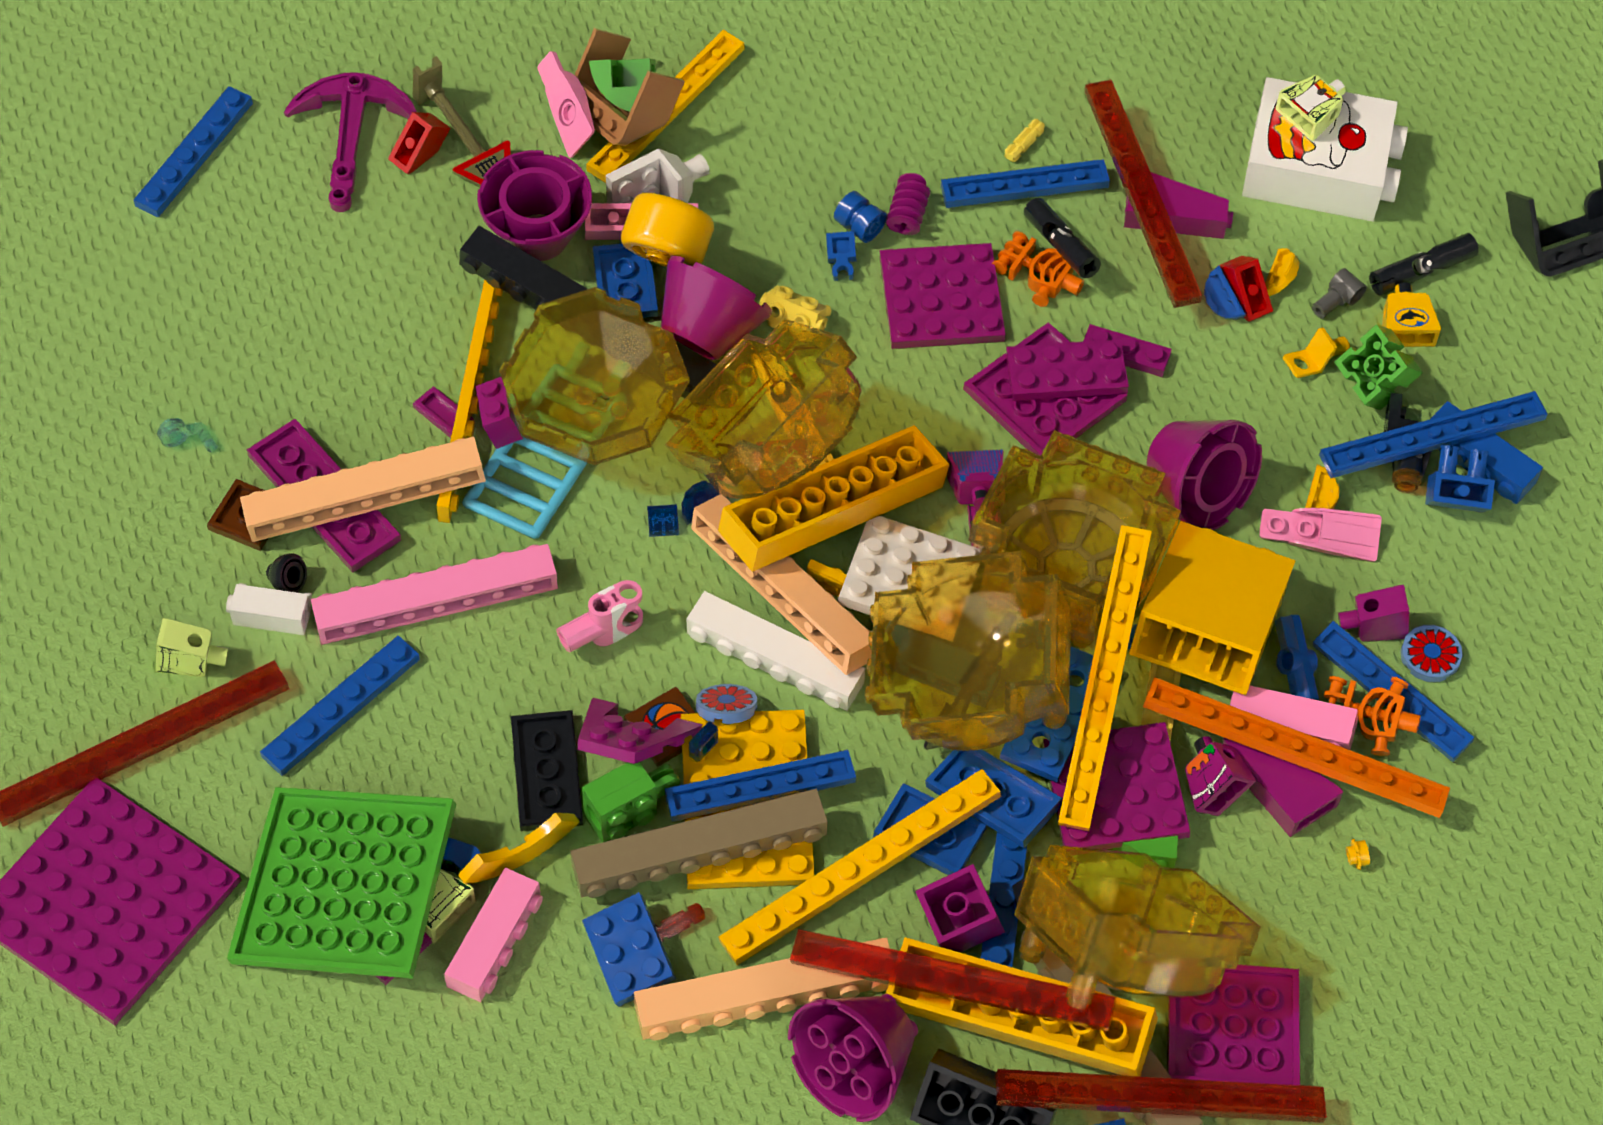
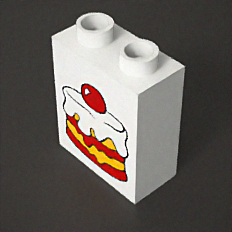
M1266 77L1242 196L1373 222L1379 201L1383 200L1394 203L1399 185L1401 169L1387 167L1388 157L1401 160L1407 137L1408 127L1394 124L1398 102L1345 92L1342 95L1343 103L1339 116L1312 142L1275 109L1279 91L1296 84V82Z

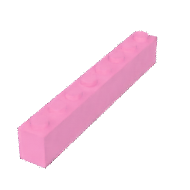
M544 544L540 546L531 545L526 549L514 552H501L489 558L472 559L467 563L459 565H446L429 572H416L395 580L386 579L365 587L356 586L335 594L326 593L310 600L320 642L323 645L558 589V583L549 546Z

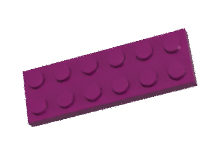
M296 419L291 420L247 449L249 458L276 488L283 484H292L308 480L314 476H323L341 470ZM379 510L312 527L352 573L401 541L400 533Z

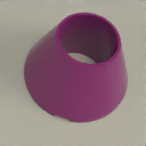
M529 150L514 153L496 162L484 175V180L480 189H478L477 201L482 219L498 237L539 261H546L558 256L566 248L587 218L592 204V190L585 172L569 158L563 155L559 157L544 154L543 150ZM534 214L548 215V216L541 217V218H527V217H526V216L534 215Z
M671 256L667 264L661 332L705 358L717 361L765 322L772 314V309L767 303L764 302L760 306L754 301L756 295L739 283L700 263L695 262L692 267L683 263L684 257Z
M1240 420L1174 421L1166 425L1156 435L1148 451L1147 471L1180 521L1214 531L1229 522L1226 518L1235 508L1241 510L1256 485L1262 464V445L1257 443L1255 436L1257 432L1251 425Z

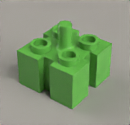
M1376 324L1360 338L1363 345L1359 349L1350 347L1334 363L1346 379L1357 383L1353 389L1364 405L1381 410L1387 405L1391 392L1395 393L1394 389L1396 387H1408L1423 372L1411 355L1400 352L1404 345L1393 330Z

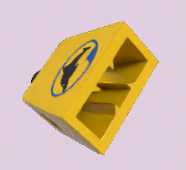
M1406 282L1397 284L1395 286V293L1388 294L1383 309L1382 326L1393 330L1404 347L1436 346L1441 327L1429 295L1426 293H1413L1412 285Z

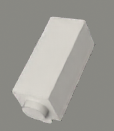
M239 583L236 584L234 594L228 596L226 611L230 613L232 623L236 626L304 635L311 612L310 599H312V594L261 588Z

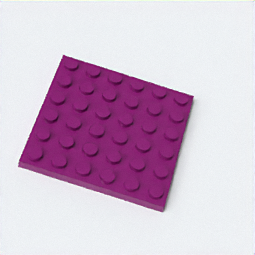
M94 777L0 879V945L116 1026L242 881L241 876L97 777Z

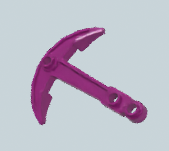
M342 73L322 78L301 90L284 111V115L289 118L304 111L322 108L323 101H342L337 156L333 161L330 181L331 192L328 196L330 207L336 212H345L352 205L351 194L354 192L357 170L355 160L365 104L367 102L385 104L388 112L401 115L407 119L410 118L412 112H417L408 96L391 82L364 73Z

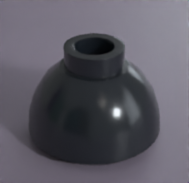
M284 554L276 558L267 567L266 576L276 590L299 593L306 583L307 567L303 558L298 554Z

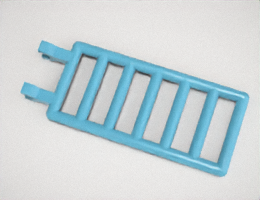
M579 341L573 356L565 367L558 364L550 367L520 412L519 418L522 431L527 423L531 421L584 445V448L576 458L523 434L522 440L514 442L569 467L570 469L563 480L508 456L507 453L514 444L511 443L495 450L483 468L486 482L471 486L463 498V506L532 539H538L627 403V396L619 391L631 377V373L628 372L631 364L620 359L607 384H600L579 374L581 369L591 359V355L587 354L590 350V345ZM559 377L613 403L605 414L550 388ZM545 399L599 424L590 436L536 410L542 400ZM501 465L556 491L547 503L494 479L492 476ZM486 487L541 514L534 525H530L477 499Z

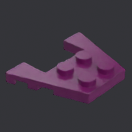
M592 698L578 737V750L636 764L663 753V747L666 745L677 747L684 744V738L692 735L693 739L698 734L702 736V724L677 718L664 730L651 727L647 722L633 723L625 721L621 716H618V703Z

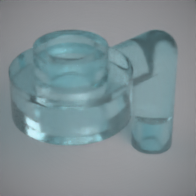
M170 418L165 420L157 431L160 441L168 448L176 447L182 444L188 436L196 434L208 452H213L218 448L217 443L202 422L185 424L182 419Z

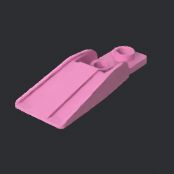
M550 51L540 62L537 69L545 85L549 105L568 157L573 158L594 134L595 129L586 92L582 84L574 74L564 71L557 53Z
M1299 508L1292 510V512L1264 509L1261 515L1259 537L1288 542L1290 545L1326 554L1375 562L1378 555L1382 517L1377 514L1326 508Z

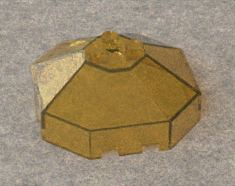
M597 287L539 305L534 313L535 319L530 328L523 330L513 346L515 352L509 362L504 361L499 369L520 435L594 466L652 447L690 382L673 333L644 322L641 307L638 303L623 297L620 300L607 296L605 290ZM603 396L604 399L609 398L610 400L606 401L605 407H600L599 404H593L597 402V397Z

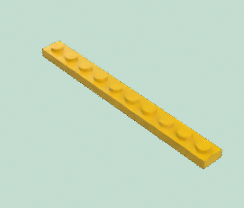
M485 279L450 443L457 439L473 437L475 422L471 421L470 417L473 414H477L479 410L476 386L484 383L485 375L481 371L482 367L487 366L489 361V349H486L488 342H493L494 326L491 323L492 319L498 318L499 302H496L497 296H502L503 294L502 289L492 287ZM457 489L439 493L437 501L438 522L450 523L452 512L458 511L459 495L456 494Z
M1121 525L1058 825L1085 831L1090 830L1152 531Z
M983 769L979 770L718 936L720 943L736 965L741 964L1001 797L1000 790Z

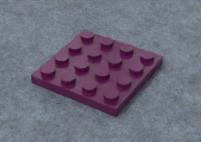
M992 243L880 250L879 259L891 349L1005 342L1006 334L995 265L992 264L994 261Z
M1048 322L1016 346L1069 343L1070 341ZM1003 354L967 380L963 387L966 393L1042 464L1125 403L1128 394L1013 401L1006 354Z
M1165 722L1110 730L1090 830L1085 831L1059 825L1065 855L1120 848L1123 842L1171 836H1178V839L1190 838V828ZM1043 739V748H1046L1050 742L1048 739ZM1073 750L1058 782L1050 780L1052 792L1060 796L1062 801ZM1061 808L1056 812L1058 820Z
M1170 959L1168 974L1167 1072L1175 1084L1184 1087L1298 1095L1300 1092L1299 969Z

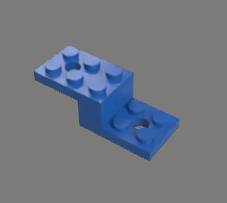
M1059 642L1043 677L1037 676L1000 753V759L1053 782H1058L1075 745L1093 655ZM1072 675H1077L1083 679L1084 683L1081 686L1074 687L1067 682V679ZM1043 736L1048 739L1050 744L1046 748H1038L1032 741L1036 737Z

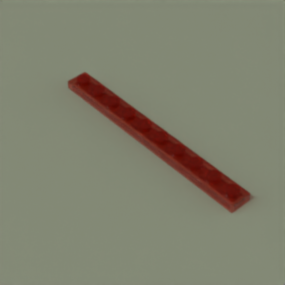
M1112 79L1086 84L1085 95L1173 307L1178 308L1201 303L1202 293Z
M274 660L0 791V823L4 827L83 789L89 782L97 778L102 780L289 690V685Z
M798 929L790 957L791 963L1106 1032L1110 1031L1117 1001L1116 997L800 929Z
M998 1069L996 1072L997 1105L1318 1123H1324L1327 1118L1324 1087L1011 1069Z

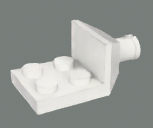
M658 148L606 174L607 203H632L634 198L641 193H661L662 195L688 203L693 192V182L710 174L709 165L701 154L686 162H682L677 155Z

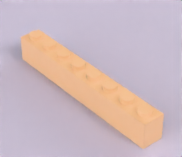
M470 437L457 439L454 442L439 446H430L424 450L408 454H399L396 457L381 461H372L366 465L350 469H341L335 473L314 476L308 480L283 484L277 488L256 491L242 496L240 499L246 527L252 542L486 482L475 438Z
M720 494L694 507L691 529L845 675L874 660L878 641L875 635L866 629L850 611H847L839 604L832 594L825 591L792 557L787 556L754 572L748 568L718 532L723 507L731 504L725 496Z
M887 937L634 991V1004L642 1039L661 1040L672 1033L681 1031L683 1033H693L700 1030L701 1027L709 1025L726 1026L732 1023L733 1020L741 1018L749 1020L758 1019L764 1016L765 1013L773 1011L780 1013L790 1012L797 1006L805 1005L813 1000L838 997L852 998L861 992L870 990L882 992L888 988L895 965Z

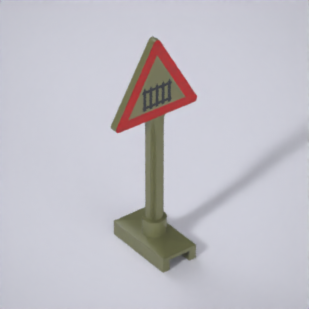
M436 56L432 58L431 68L423 72L418 66L413 68V98L418 105L430 99L435 101L473 155V158L454 167L453 174L480 187L485 173L496 162L511 155L510 141L506 140L487 151L483 150L445 96V91L442 88L443 64Z

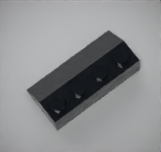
M938 1049L929 1063L910 1120L922 1125H1052L1061 1098Z

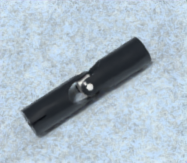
M1034 198L1026 204L1024 216L1056 248L1059 254L1080 277L1084 279L1093 277L1099 271L1101 261L1088 246L1073 234V231L1042 198Z
M1470 233L1434 246L1428 252L1414 254L1371 272L1369 275L1370 284H1373L1371 287L1377 295L1386 294L1395 290V286L1399 283H1412L1429 276L1434 272L1432 269H1446L1477 256L1479 252L1478 244ZM1413 268H1414L1417 272H1419L1420 275H1416L1415 272L1413 271Z

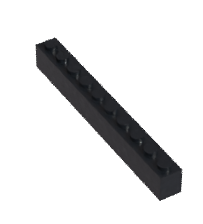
M480 225L460 248L459 265L465 271L480 276L494 288L504 290L514 300L524 302L533 307L541 316L550 317L565 330L579 334L586 342L601 347L613 358L630 363L634 370L654 378L664 388H671L681 394L686 401L696 403L702 407L719 384L723 367Z

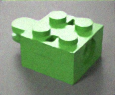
M627 762L582 786L584 816L602 843L622 838L628 830L637 825L644 826L654 819L657 815V799L665 795V788L679 786L680 779L674 774V770L669 764H664L647 773L640 762L636 764Z

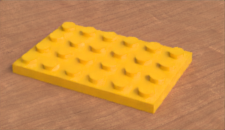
M805 710L755 711V714L750 719L734 724L722 723V719L715 718L714 722H709L700 717L698 713L681 714V719L702 724V730L704 728V731H706L705 734L703 732L701 740L698 741L697 746L693 750L690 749V746L693 747L695 742H692V735L684 738V744H682L684 784L807 759ZM730 810L685 819V822ZM802 841L794 843L784 850L771 849L763 851L753 858L739 857L731 859L730 862L721 866H714L712 864L700 867L696 872L687 874V889L800 885L814 876L812 842Z

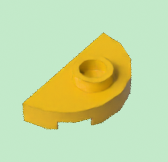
M1287 248L1278 249L1265 282L1269 297L1279 293L1297 276L1300 262L1298 257Z
M1317 464L1305 508L1335 509L1339 500V485L1335 478L1330 479L1325 467Z
M810 559L807 566V574L816 579L817 583L825 591L839 597L847 576L841 569L828 567L813 559Z

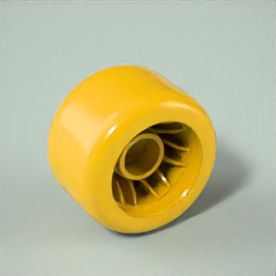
M641 193L634 198L621 233V242L632 253L659 265L667 267L671 256H680L685 258L684 264L693 267L695 262L702 264L714 231V222L707 213L681 200L661 194Z

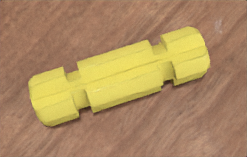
M1033 119L1028 124V127L1005 149V158L1011 162H1016L1022 156L1021 154L1025 153L1037 140L1036 138L1040 137L1044 132L1045 124L1038 119Z

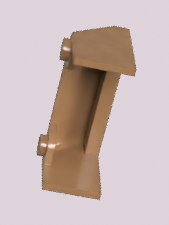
M594 28L575 76L579 79L586 92L594 129L610 143L626 146L663 127L669 121L685 81L647 71L631 111H625L615 106L597 88L591 74L589 61L622 60L631 39L627 36Z

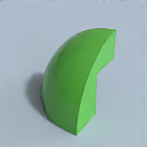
M656 59L589 61L593 80L603 96L615 106L629 112L647 71L656 73Z

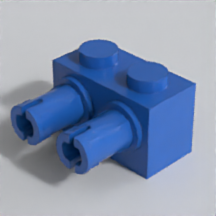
M1441 445L1438 471L1428 476L1425 505L1476 512L1491 510L1495 480L1485 477L1487 455L1489 452L1484 450L1479 452L1480 450L1470 449L1467 475L1463 476L1456 473L1459 447L1453 446L1450 448L1448 445Z

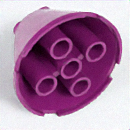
M889 994L871 997L813 1000L798 1009L790 1021L788 1040H792L795 1053L791 1056V1059L805 1087L825 1108L840 1117L846 1114L855 1117L856 1122H868L880 1117L891 1106L912 1050L914 1037L918 1034V1028L915 1022L908 1018L904 1010Z

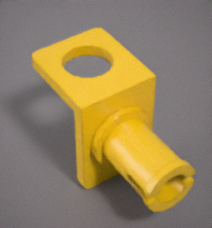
M1319 328L1305 350L1284 354L1283 360L1296 378L1322 373L1332 356L1342 355L1350 348V344L1346 337L1342 336L1331 339L1324 328ZM1294 359L1304 361L1308 368H1299L1294 363Z

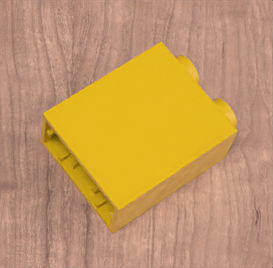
M1180 521L1141 610L1129 655L1247 695L1281 607L1296 560L1276 554L1266 548H1258L1226 537L1211 529L1200 528Z

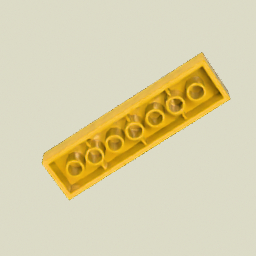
M913 425L724 506L718 532L748 568L754 572L943 488L950 464L919 429Z
M904 937L886 994L891 995L905 1013L1136 1080L1140 1079L1158 1020L1156 1009L1151 1006Z

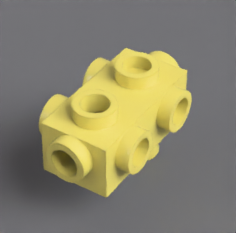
M777 285L770 291L765 292L759 302L760 306L765 302L772 309V314L767 319L769 320L768 325L770 327L790 329L793 331V336L801 340L812 339L817 334H821L827 325L826 317L831 315L829 305L820 304L813 297L799 295L787 286Z

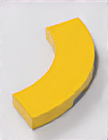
M554 813L541 826L524 837L525 843L512 850H509L506 846L492 852L476 854L459 872L458 876L464 884L476 883L500 876L505 867L514 870L555 845L579 823V820L575 814Z

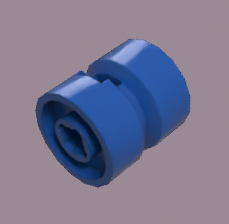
M852 191L839 202L834 212V219L845 229L854 231V235L863 243H868L881 232L886 223L887 215L877 206L870 204L869 200L858 191Z

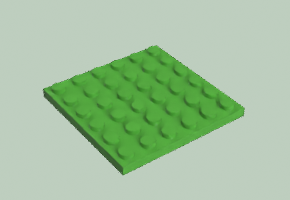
M275 787L227 960L231 964L413 978L457 805L454 799Z

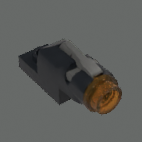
M1391 392L1386 407L1383 432L1419 423L1415 420L1405 419L1406 406H1402L1403 394ZM1432 451L1392 462V481L1398 491L1411 493L1418 489V486L1422 483Z

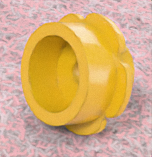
M1352 839L1351 846L1346 847L1349 865L1355 864L1356 868L1361 870L1362 866L1370 865L1369 850L1365 840L1355 841V839Z

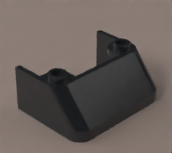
M1603 159L1598 161L1601 188L1591 191L1586 196L1584 201L1585 215L1549 228L1539 229L1533 198L1513 191L1505 192L1512 235L1538 273L1545 276H1554L1603 259Z

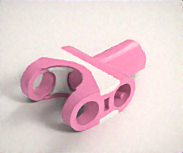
M625 580L594 594L588 602L589 612L556 629L565 650L570 653L591 641L598 646H609L641 627L643 612L638 606L642 600L640 585L632 580ZM625 589H633L637 592V595L632 599H626L620 593ZM629 612H634L638 615L637 620L631 623H627L623 619Z

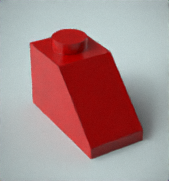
M412 112L388 160L406 174H411L439 151L451 128L432 113Z
M1241 255L1218 265L1246 314L1244 317L1246 321L1250 322L1273 312L1258 258Z

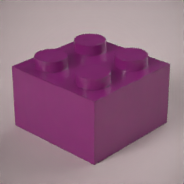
M974 864L915 891L938 944L942 948L961 953L1005 932Z

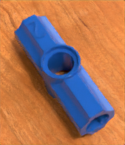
M1291 614L1280 617L1274 621L1281 648L1277 655V668L1280 673L1287 675L1291 695L1320 701L1314 678L1318 659L1316 653L1307 648L1300 615Z

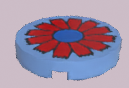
M1422 625L1412 629L1405 636L1400 649L1401 661L1404 666L1411 670L1410 673L1414 677L1426 682H1441L1457 672L1462 659V648L1456 636L1447 629L1436 625Z
M735 684L710 686L697 694L696 698L697 713L709 722H714L715 718L722 719V723L725 724L740 723L750 719L755 714V710H757V696L754 691Z

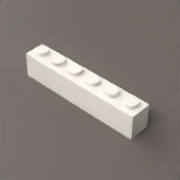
M706 591L703 592L687 617V634L695 641L708 643L726 656L732 655L741 659L750 668H759L769 673L777 681H786L796 686L804 694H813L823 699L826 704L833 708H841L848 711L865 682L866 668L860 667L845 675L812 642Z

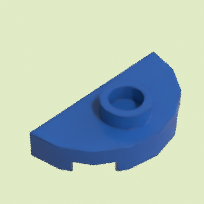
M1217 266L1210 272L1205 283L1204 295L1208 306L1215 314L1225 319L1245 317L1246 314L1220 266Z

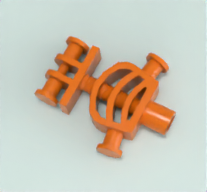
M1020 231L1013 233L1012 241H1007L1004 245L1005 249L998 253L999 259L992 262L995 265L996 273L1004 275L1007 272V266H1010L1008 279L1011 281L1014 280L1023 266L1029 268L1028 287L1035 292L1032 301L1041 307L1048 305V297L1056 298L1062 288L1078 295L1085 282L1083 279L1072 274L1073 268L1055 248H1048L1038 253L1034 258H1031L1035 250L1036 239L1031 237L1028 242L1027 236ZM1034 272L1040 274L1039 279L1034 275ZM1046 277L1050 279L1049 282L1045 281Z
M1330 676L1329 682L1331 685L1329 690L1325 691L1324 697L1329 699L1328 703L1335 704L1339 702L1343 703L1345 707L1358 709L1361 734L1366 739L1375 740V748L1371 749V754L1389 756L1390 750L1387 749L1388 742L1395 741L1398 729L1417 733L1421 715L1403 711L1405 698L1401 696L1403 689H1407L1409 686L1404 680L1392 677L1390 680L1392 685L1389 690L1381 687L1373 688L1363 698L1361 704L1353 702L1357 687L1356 681L1350 680L1347 694H1343L1341 691L1343 686L1347 685V681L1340 677ZM1379 698L1374 707L1368 706L1373 699ZM1388 701H1391V702L1388 704L1386 710H1383V709H1382L1383 706H1384ZM1364 717L1372 719V730L1365 726ZM1377 720L1383 722L1384 732L1379 731Z

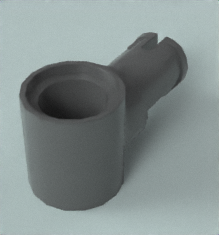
M1343 268L1331 279L1328 292L1312 305V310L1317 317L1323 319L1339 305L1343 306L1345 303L1354 305L1364 295L1367 286L1350 271Z

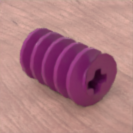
M906 173L898 178L886 225L890 230L911 236L920 232V224L923 222L925 207L928 204L931 192L929 187L926 186V180L921 175Z

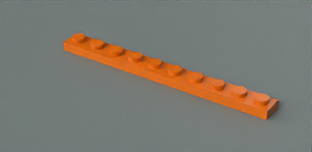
M1154 677L1143 705L1144 708L1440 818L1444 811L1450 787Z

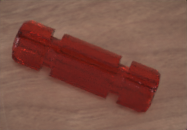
M694 903L687 907V911L681 910L660 921L661 925L659 926L655 924L661 942L664 941L663 938L665 937L669 939L690 928L691 923L697 924L705 919V912L699 903Z

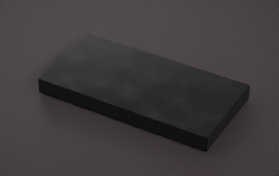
M572 710L511 716L520 832L537 829L554 813L575 814L579 820L576 826H582L583 817Z

